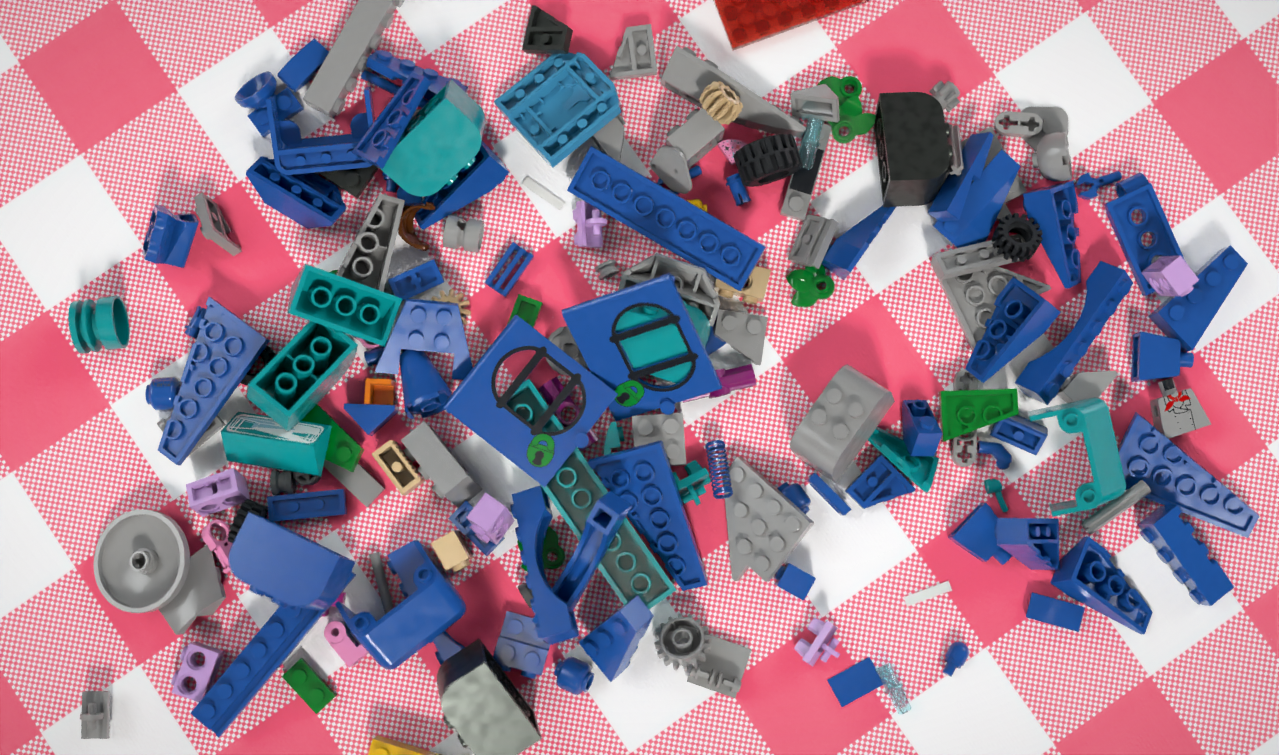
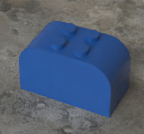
M250 512L229 552V566L232 573L240 581L250 585L249 591L260 596L272 598L271 601L273 603L294 610L296 607L309 610H323L331 606L338 599L356 563L288 528Z

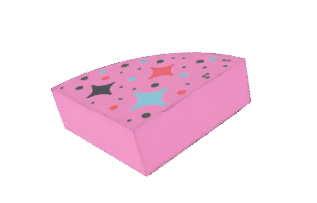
M736 139L723 140L717 144L731 165L735 163L734 154L740 148L747 145L745 142Z

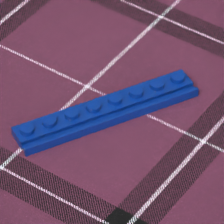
M351 571L341 593L356 576L354 572ZM280 606L190 714L206 728L212 730L218 738L221 737L329 607L323 610H309L296 607L294 610L289 607L284 608Z

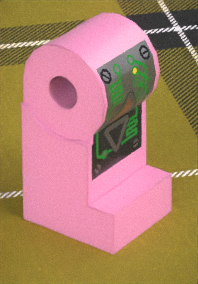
M332 621L326 625L324 629L326 640L349 668L355 666L369 654L362 644H359L351 635L345 621Z

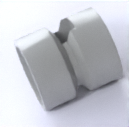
M448 215L443 234V247L458 249L462 246L465 251L479 253L483 240L484 221L469 219L466 222L463 217Z

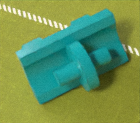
M694 460L684 467L689 475L688 477L680 480L676 472L672 473L683 503L686 504L693 500L697 506L701 504L699 496L706 493L704 486L711 483V479L706 467L702 468Z

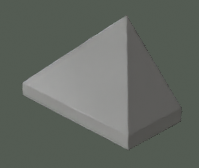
M826 84L793 91L790 94L792 116L838 122L840 120L839 98Z

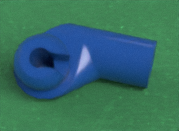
M978 441L977 453L993 455L997 460L996 465L999 469L1005 470L1009 468L1012 456L1002 444Z

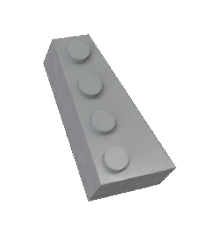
M384 194L378 195L336 275L384 292L405 200Z

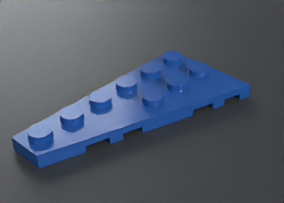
M209 296L206 302L207 309L204 318H201L198 326L200 330L196 342L192 344L180 380L182 384L178 396L175 395L173 401L174 408L171 418L166 422L157 449L161 454L179 466L185 461L270 342L268 338Z
M662 440L589 459L587 463L600 476L601 482L606 489L609 488L611 492L632 505L627 513V517L639 533L643 534L650 543L649 546L653 552L657 553L665 563V568L680 588L685 591L706 586L708 578Z

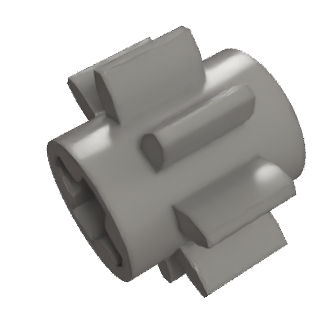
M940 80L929 90L932 96L941 104L943 110L946 109L947 112H950L960 103L957 99L960 96V91L950 81L944 84Z

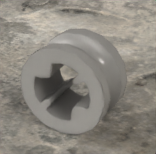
M615 259L595 267V271L600 273L598 276L599 280L607 279L620 272L619 268L615 267Z

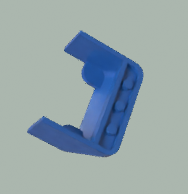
M371 87L364 89L366 112L358 113L352 118L350 124L351 134L304 139L301 137V130L297 123L291 120L279 121L275 96H269L266 99L274 162L277 170L284 175H295L372 166V164L357 158L352 153L375 122Z
M418 540L414 545L425 560L415 570L413 575V581L418 590L376 621L375 617L369 612L355 614L340 601L335 603L351 633L373 659L386 670L397 668L462 618L466 611L465 601L436 557Z

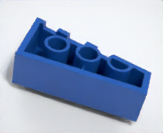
M1231 245L1219 250L1194 273L1199 281L1192 285L1194 289L1183 297L1173 296L1167 298L1148 317L1167 337L1180 340L1181 352L1192 351L1248 263Z

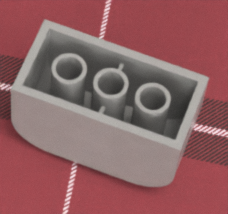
M844 365L833 376L797 427L790 442L791 451L797 458L837 484L895 402L892 392L850 365Z

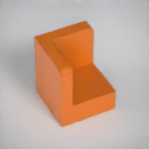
M366 378L364 404L395 405L396 382L392 379Z

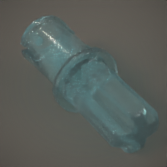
M808 118L804 140H801V143H803L800 155L803 163L801 168H813L817 147L821 146L819 139L824 124L823 120Z
M891 663L875 669L886 689L884 693H888L897 713L902 715L909 712L911 705L902 689L903 683H899Z

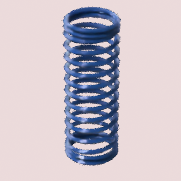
M722 440L710 441L706 443L705 448L707 449L709 473L711 474L712 490L714 491L713 497L716 499L728 498L733 495V488L730 487L732 484L728 474L730 471L728 470L729 466H727L728 462H726L725 442ZM724 450V452L721 453H712L714 451ZM715 455H725L723 457L712 458ZM717 459H726L724 461L712 462ZM719 463H726L725 465L713 466ZM727 467L723 470H714L716 468ZM727 471V473L724 474H715L718 472ZM719 476H728L726 478L716 479V477ZM721 480H729L723 483H716ZM723 484H730V485L725 486V487H717V486L723 485ZM730 492V493L725 494V495H717V494H719V493Z

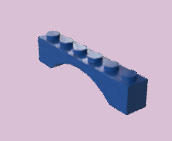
M1102 261L1098 263L1086 280L1087 293L1085 305L1074 328L1054 349L1030 361L1015 381V384L1025 395L1048 405L1058 394L1060 387L1067 377L1072 374L1074 367L1081 357L1086 354L1088 347L1095 337L1101 333L1102 327L1109 317L1115 313L1121 300L1129 293L1133 281L1125 270Z
M541 485L512 494L513 504L510 505L513 517L517 519L518 527L515 528L516 536L523 546L520 556L524 566L527 565L528 574L525 575L528 588L532 589L533 598L530 599L534 614H537L539 623L535 625L537 634L540 639L542 638L549 645L578 637L579 631L574 611L555 595L544 571L543 543L547 528L553 518L549 497Z
M611 491L597 500L586 520V525L577 548L552 587L555 595L572 610L576 607L632 506ZM537 614L532 619L534 624L539 623Z
M417 540L387 555L390 559L387 561V565L393 575L397 574L402 582L399 584V587L405 598L418 590L413 581V575L415 570L425 562L414 545ZM446 631L429 642H434L438 650L435 652V655L441 665L448 658L465 648Z

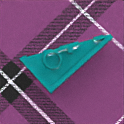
M876 427L868 441L921 490L927 493L932 486L939 458L936 456H910L902 439Z

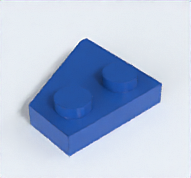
M879 455L844 491L862 509L895 497L912 493L916 489L882 455Z

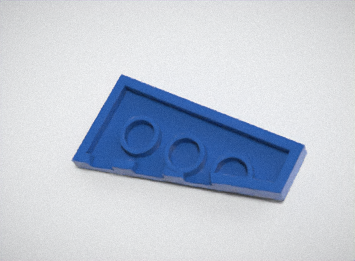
M376 50L367 60V67L391 80L400 79L402 84L412 72L425 76L431 82L424 95V98L431 100L451 79L467 93L468 86L461 84L459 80L445 78L438 75V72L433 69H423L416 66L413 61L401 60L385 50Z
M412 72L352 153L357 158L383 169L431 82L425 76Z

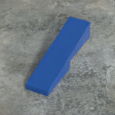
M991 132L970 135L962 150L964 167L962 174L957 176L956 174L951 175L949 173L927 212L939 222L960 220L971 182L981 178L994 137Z

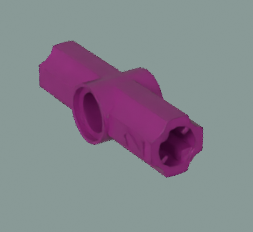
M752 364L725 370V368L715 370L723 386L722 389L684 400L682 403L709 397V399L728 395L731 391L757 385Z
M555 377L538 389L550 406L564 387L559 379ZM568 395L556 410L555 415L564 428H566L576 419L580 410ZM566 408H573L576 411V416L571 421H565L562 418V412ZM592 428L587 433L589 443L584 448H578L580 452L599 440Z

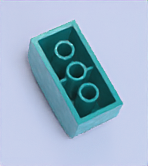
M451 79L411 118L387 163L381 170L403 190L415 196H430L438 192L445 184L451 185L457 179V173L462 168L468 169L474 163L475 156L480 150L486 124L482 108Z
M683 301L706 348L711 331L710 322L700 309ZM636 307L621 316L617 323L616 331L620 332L668 316L669 314L656 307ZM675 324L620 341L634 369L688 352ZM686 362L649 375L678 383L689 374L692 362Z
M309 321L248 384L247 399L286 431H290L303 420L347 372L354 361L358 344L341 331Z

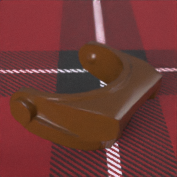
M406 203L403 206L398 235L407 244L421 251L429 250L430 245L422 242L417 237L414 231L413 220L415 214L421 208L435 210L436 206L434 203Z

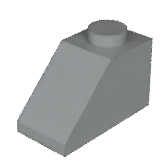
M620 114L591 137L603 153L619 162L621 160L625 134L623 125L626 124Z
M1116 371L1076 373L1067 377L1057 395L1066 403L1093 397L1098 398L1118 376V373Z

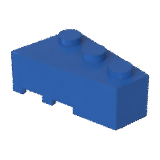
M997 518V524L994 529L997 545L1031 570H1060L1059 519Z
M637 595L596 626L578 643L607 679L612 682L629 666L630 659L636 652L637 645L645 635L654 615Z

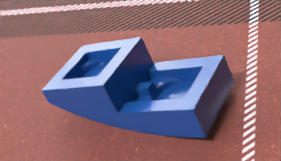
M314 38L288 61L279 71L277 77L296 93L313 79L314 73L320 69L329 51Z
M465 501L448 519L484 555L488 556L505 537L503 536L497 545L491 541L486 544L475 535L476 533L470 529L472 524L466 518L474 507L468 501Z
M1032 593L1026 618L1079 632L1085 607Z

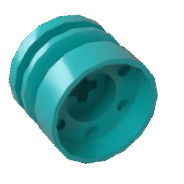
M119 296L100 297L97 303L91 299H86L84 302L78 300L70 304L68 311L69 331L72 342L79 353L99 352L102 346L106 350L123 349L128 346L130 339L129 319L124 302Z

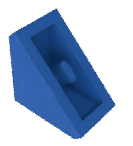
M344 403L346 412L370 436H373L399 412V407L396 405Z

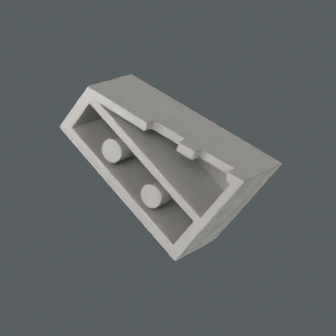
M425 421L401 439V442L406 447L403 452L412 462L416 460L419 463L420 467L417 470L426 480L430 478L435 485L432 486V489L441 499L445 496L459 508L465 501L469 502L483 490L471 478L466 468L459 463L452 454V451L433 428Z

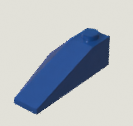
M1001 149L983 169L980 180H973L971 182L960 220L947 222L936 220L932 225L957 248L985 242L1021 166Z
M1067 181L1024 193L1023 207L1027 212L1028 220L1033 218L1034 222L1032 224H1039L1038 230H1042L1041 244L1065 289L1081 283L1080 252L1078 249H1075L1079 228L1074 227V214L1078 213L1074 182Z
M882 205L838 237L833 245H829L821 264L842 280H845L896 207H883Z
M1089 536L1083 537L1060 559V570H1055L1050 583L1082 604L1141 635L1145 634L1153 612L1137 590L1130 588L1123 578L1125 576L1123 571L1116 569L1110 561L1111 555L1108 551Z

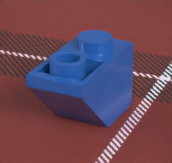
M903 400V441L910 456H935L943 433L927 400Z

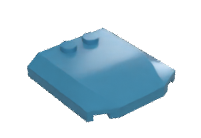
M570 52L568 54H552L494 101L497 108L510 124L552 168L622 112L614 83L585 54L579 52L576 54Z

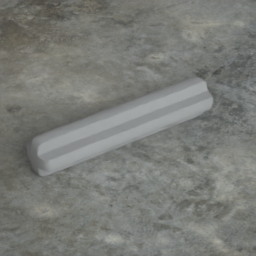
M949 124L950 131L947 141L948 144L952 145L953 154L949 162L948 171L951 175L956 174L959 176L964 168L960 128L957 125L952 126Z
M1143 480L1139 481L1125 491L1122 496L1114 499L1082 522L1083 528L1088 534H1093L1147 496L1151 489Z

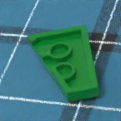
M1017 389L940 391V426L943 433L941 443L1019 414Z
M317 404L302 421L332 426L325 460L350 472H354L364 448Z

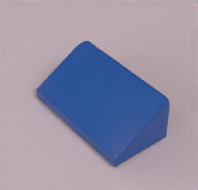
M1017 414L994 423L990 436L1037 455L1048 436V429Z

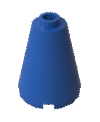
M403 349V353L400 355V371L407 417L415 419L414 415L421 414L422 418H426L444 411L445 409L442 406L453 392L425 351Z

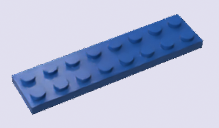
M590 146L567 189L568 192L688 262L705 268L707 273L738 291H742L766 249L765 245L593 146Z

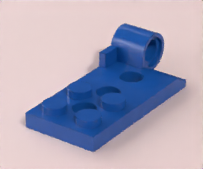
M1137 173L1116 183L1115 189L1118 198L1104 205L1108 219L1142 296H1147L1155 292V290L1141 272L1151 265L1152 258L1155 255L1159 257L1181 255L1183 259L1184 257L1152 184L1148 182L1142 173ZM1135 209L1139 210L1142 214V220L1138 224L1134 223L1131 219V214ZM1146 232L1152 236V243L1148 247L1144 246L1141 241L1142 235Z

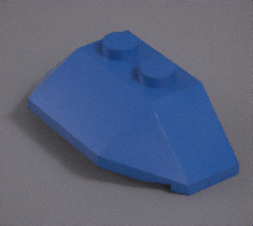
M262 156L246 171L247 177L265 204L307 229L332 226L346 211V205L343 203L338 187L316 173L284 175L277 170L274 159Z

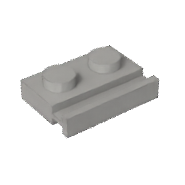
M807 214L788 256V260L795 264L808 267L813 266L819 269L839 223L834 219Z

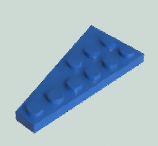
M1135 412L1118 447L1126 483L1125 490L1127 491L1143 480L1151 489V492L1144 498L1165 506L1178 505L1182 513L1249 538L1260 517L1259 514L1140 414Z

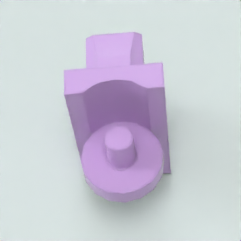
M585 201L576 202V209L573 210V220L577 223L578 232L574 235V244L578 245V247L602 248V227L607 225V219L602 218L601 210Z
M813 618L807 629L817 635L814 642L810 644L801 638L794 647L803 657L802 660L811 666H814L819 657L825 663L831 654L838 658L840 653L835 651V648L840 641L834 637L832 638L838 628L829 621L825 623L822 620Z

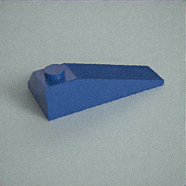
M483 141L481 142L479 152L475 156L474 163L468 169L462 168L457 173V179L451 185L445 184L435 194L425 197L422 203L433 202L436 207L435 210L421 208L417 211L414 218L421 229H426L492 191L510 173L501 159Z
M1014 277L997 296L994 303L996 306L991 319H987L984 325L987 329L983 338L977 341L965 368L982 383L986 382L1045 333L1061 313L1046 299Z

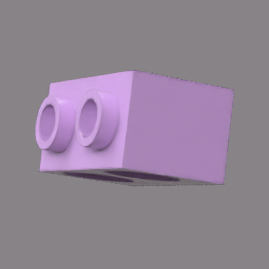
M1181 255L1159 257L1141 272L1158 296L1183 297L1194 289L1192 285L1199 281Z
M234 468L186 484L189 507L202 517L242 504L246 499H250L246 478Z
M486 492L466 517L472 524L470 529L476 533L475 535L486 544L491 541L496 545L515 521L507 507Z
M197 641L189 643L188 646L186 645L180 656L182 661L180 670H176L171 681V685H173L171 693L200 702L213 686L225 651ZM198 652L203 653L205 656V663L203 665H199L196 662L195 657ZM189 676L193 677L196 681V688L194 690L189 689L187 686Z

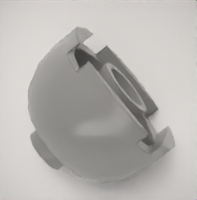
M1066 131L1047 134L1037 144V153H1032L1033 167L1039 168L1041 175L1047 180H1072L1071 156L1069 155V141Z

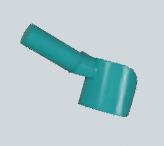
M996 479L985 480L986 493H995L1002 511L1007 512L1009 509L1002 496L1001 482Z

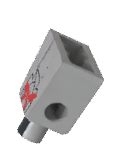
M1173 378L1158 382L1163 397L1150 401L1154 427L1168 439L1211 425L1209 418L1191 388L1177 391Z

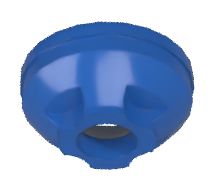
M267 71L253 77L238 90L234 98L235 101L243 108H255L256 110L265 108L266 99L269 96H276L277 81L274 75Z

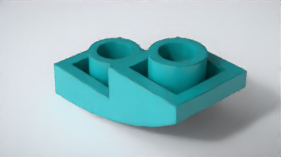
M616 421L611 422L607 431L604 455L612 454L611 449L621 448L620 442L625 441L622 426L617 427Z

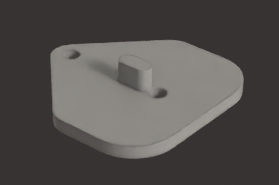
M1031 106L1021 111L1038 114L1042 120H1045L1041 132L1036 137H1021L1036 153L1037 144L1047 134L1066 131L1068 135V115L1063 109L1059 107ZM1029 120L1028 124H1020V126L1029 127V131H1033L1035 127H1038V125L1033 123L1034 120Z
M663 145L651 160V169L670 190L683 194L690 192L692 181L684 154L675 147Z

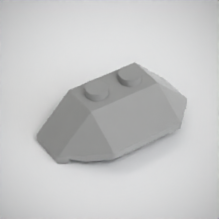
M655 253L623 272L618 290L670 273V275L675 277L674 283L682 300L688 305L700 309L707 316L710 326L714 325L721 302L705 268Z

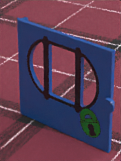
M670 273L562 310L563 318L590 372L618 394L609 405V409L616 422L660 408L662 413L669 415L675 411V403L707 394L723 387L674 283L675 277L670 275ZM636 307H656L669 314L668 316L620 332L616 331L617 323L621 316ZM675 324L688 352L634 369L620 341ZM692 362L689 374L683 380L673 385L657 386L640 379V377Z
M515 314L442 407L447 413L452 414L545 488L576 447L584 448L588 445L589 438L587 433L618 394ZM525 350L536 351L535 355L505 393L498 397L496 376L502 363L517 352ZM546 357L568 374L571 380L537 423L531 425L508 407L507 402L541 359ZM580 385L582 406L576 419L562 430L543 432L542 428L575 386Z

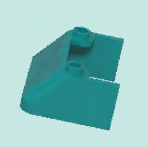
M1093 397L1028 411L1030 421L1057 416L1058 424L1064 432L1070 434L1083 432L1093 476V482L1084 483L1077 488L1074 500L1049 504L1052 517L1094 509L1123 495L1126 483L1109 408L1104 400Z

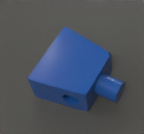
M1147 332L1133 334L1131 382L1177 377L1180 375V367L1191 368L1193 366L1194 355L1191 352H1180L1181 342L1178 339Z
M986 502L980 503L948 536L952 542L983 562L988 561L993 556L1001 565H1004L1012 557L1011 554L997 545L994 529L998 517Z

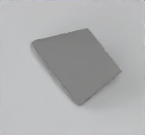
M207 545L190 557L189 572L178 595L169 604L159 609L176 635L184 634L197 616L213 615L226 598L224 586L221 583L220 568L215 566L212 553L214 550L210 551Z

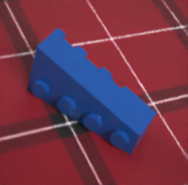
M1178 505L1158 507L1137 524L1142 530L1140 531L1141 536L1146 542L1152 543L1158 550L1156 554L1160 560L1172 567L1174 570L1172 572L1173 576L1178 582L1188 587L1190 590L1189 595L1195 603L1212 606L1232 590L1234 585L1217 561L1212 558L1208 559V548L1203 542L1192 536L1195 530L1190 522H1185L1178 516L1182 513Z

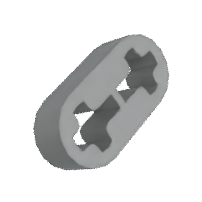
M1005 111L1000 113L994 122V129L999 135L1033 138L1043 128L1042 118L1035 113ZM1004 118H1008L1009 123H1016L1017 125H1009L1008 129L1005 130L999 122H1003ZM1029 120H1034L1033 123L1038 125V127H1035L1033 131H1029V127L1020 126V124H1028Z

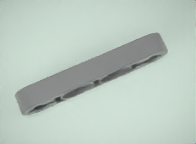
M962 369L954 376L953 391L964 390V382H960V378L964 377L965 373L968 378L972 379V382L967 385V390H978L979 380L966 369ZM977 430L972 431L966 438L961 436L952 438L951 458L955 465L967 467L974 463L977 449ZM957 441H971V445H965V453L970 454V458L965 459V463L962 462V458L957 456L963 450V444L957 445Z

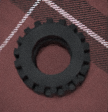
M777 134L756 140L740 148L733 156L743 186L749 187L761 186L781 180L794 174L803 166L794 136L791 134Z

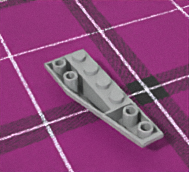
M676 46L662 75L661 86L702 109L699 98L704 89L713 81L723 82L725 86L728 85L732 91H735L736 96L740 97V102L743 105L739 116L732 122L773 134H791L794 137L802 138L806 127L803 126L801 120L794 116H788L780 108L770 104L719 70L714 62L707 59L703 61L696 57V53L687 47L682 49Z

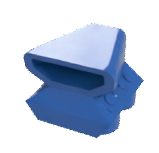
M154 205L143 244L142 254L144 260L155 264H168L184 268L199 223L195 214L183 213L173 215L165 206Z

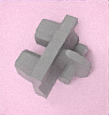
M111 691L82 692V713L80 714L81 739H108L110 737Z

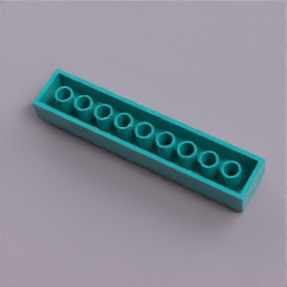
M530 379L524 381L507 402L508 407L531 425H535L549 407ZM553 414L542 428V431L555 432L564 428ZM576 447L545 488L541 485L580 541L586 520L597 500L607 494L608 491L579 449ZM625 517L598 565V569L623 605L638 595L650 610L677 589Z

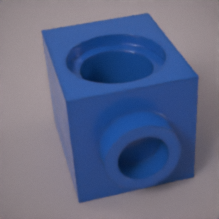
M786 563L785 567L782 565L774 576V579L777 580L776 586L803 601L816 580L812 575L790 563Z

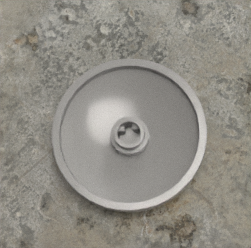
M147 509L132 510L114 519L103 531L95 549L93 566L97 586L110 604L125 612L149 613L169 604L182 589L190 567L189 545L181 527L168 515Z

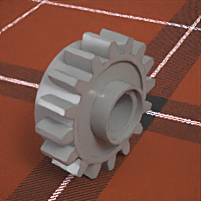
M678 614V617L674 619L671 616L668 617L669 621L666 624H660L661 632L655 633L658 641H655L654 644L655 648L658 649L657 655L659 659L664 658L665 666L673 663L675 671H677L679 665L683 666L684 671H688V665L690 664L695 669L698 668L697 661L705 662L704 653H710L711 651L710 646L707 645L711 643V636L707 635L709 633L708 627H701V619L699 618L695 621L691 614L688 617H682V614ZM680 639L689 640L685 645L677 644Z

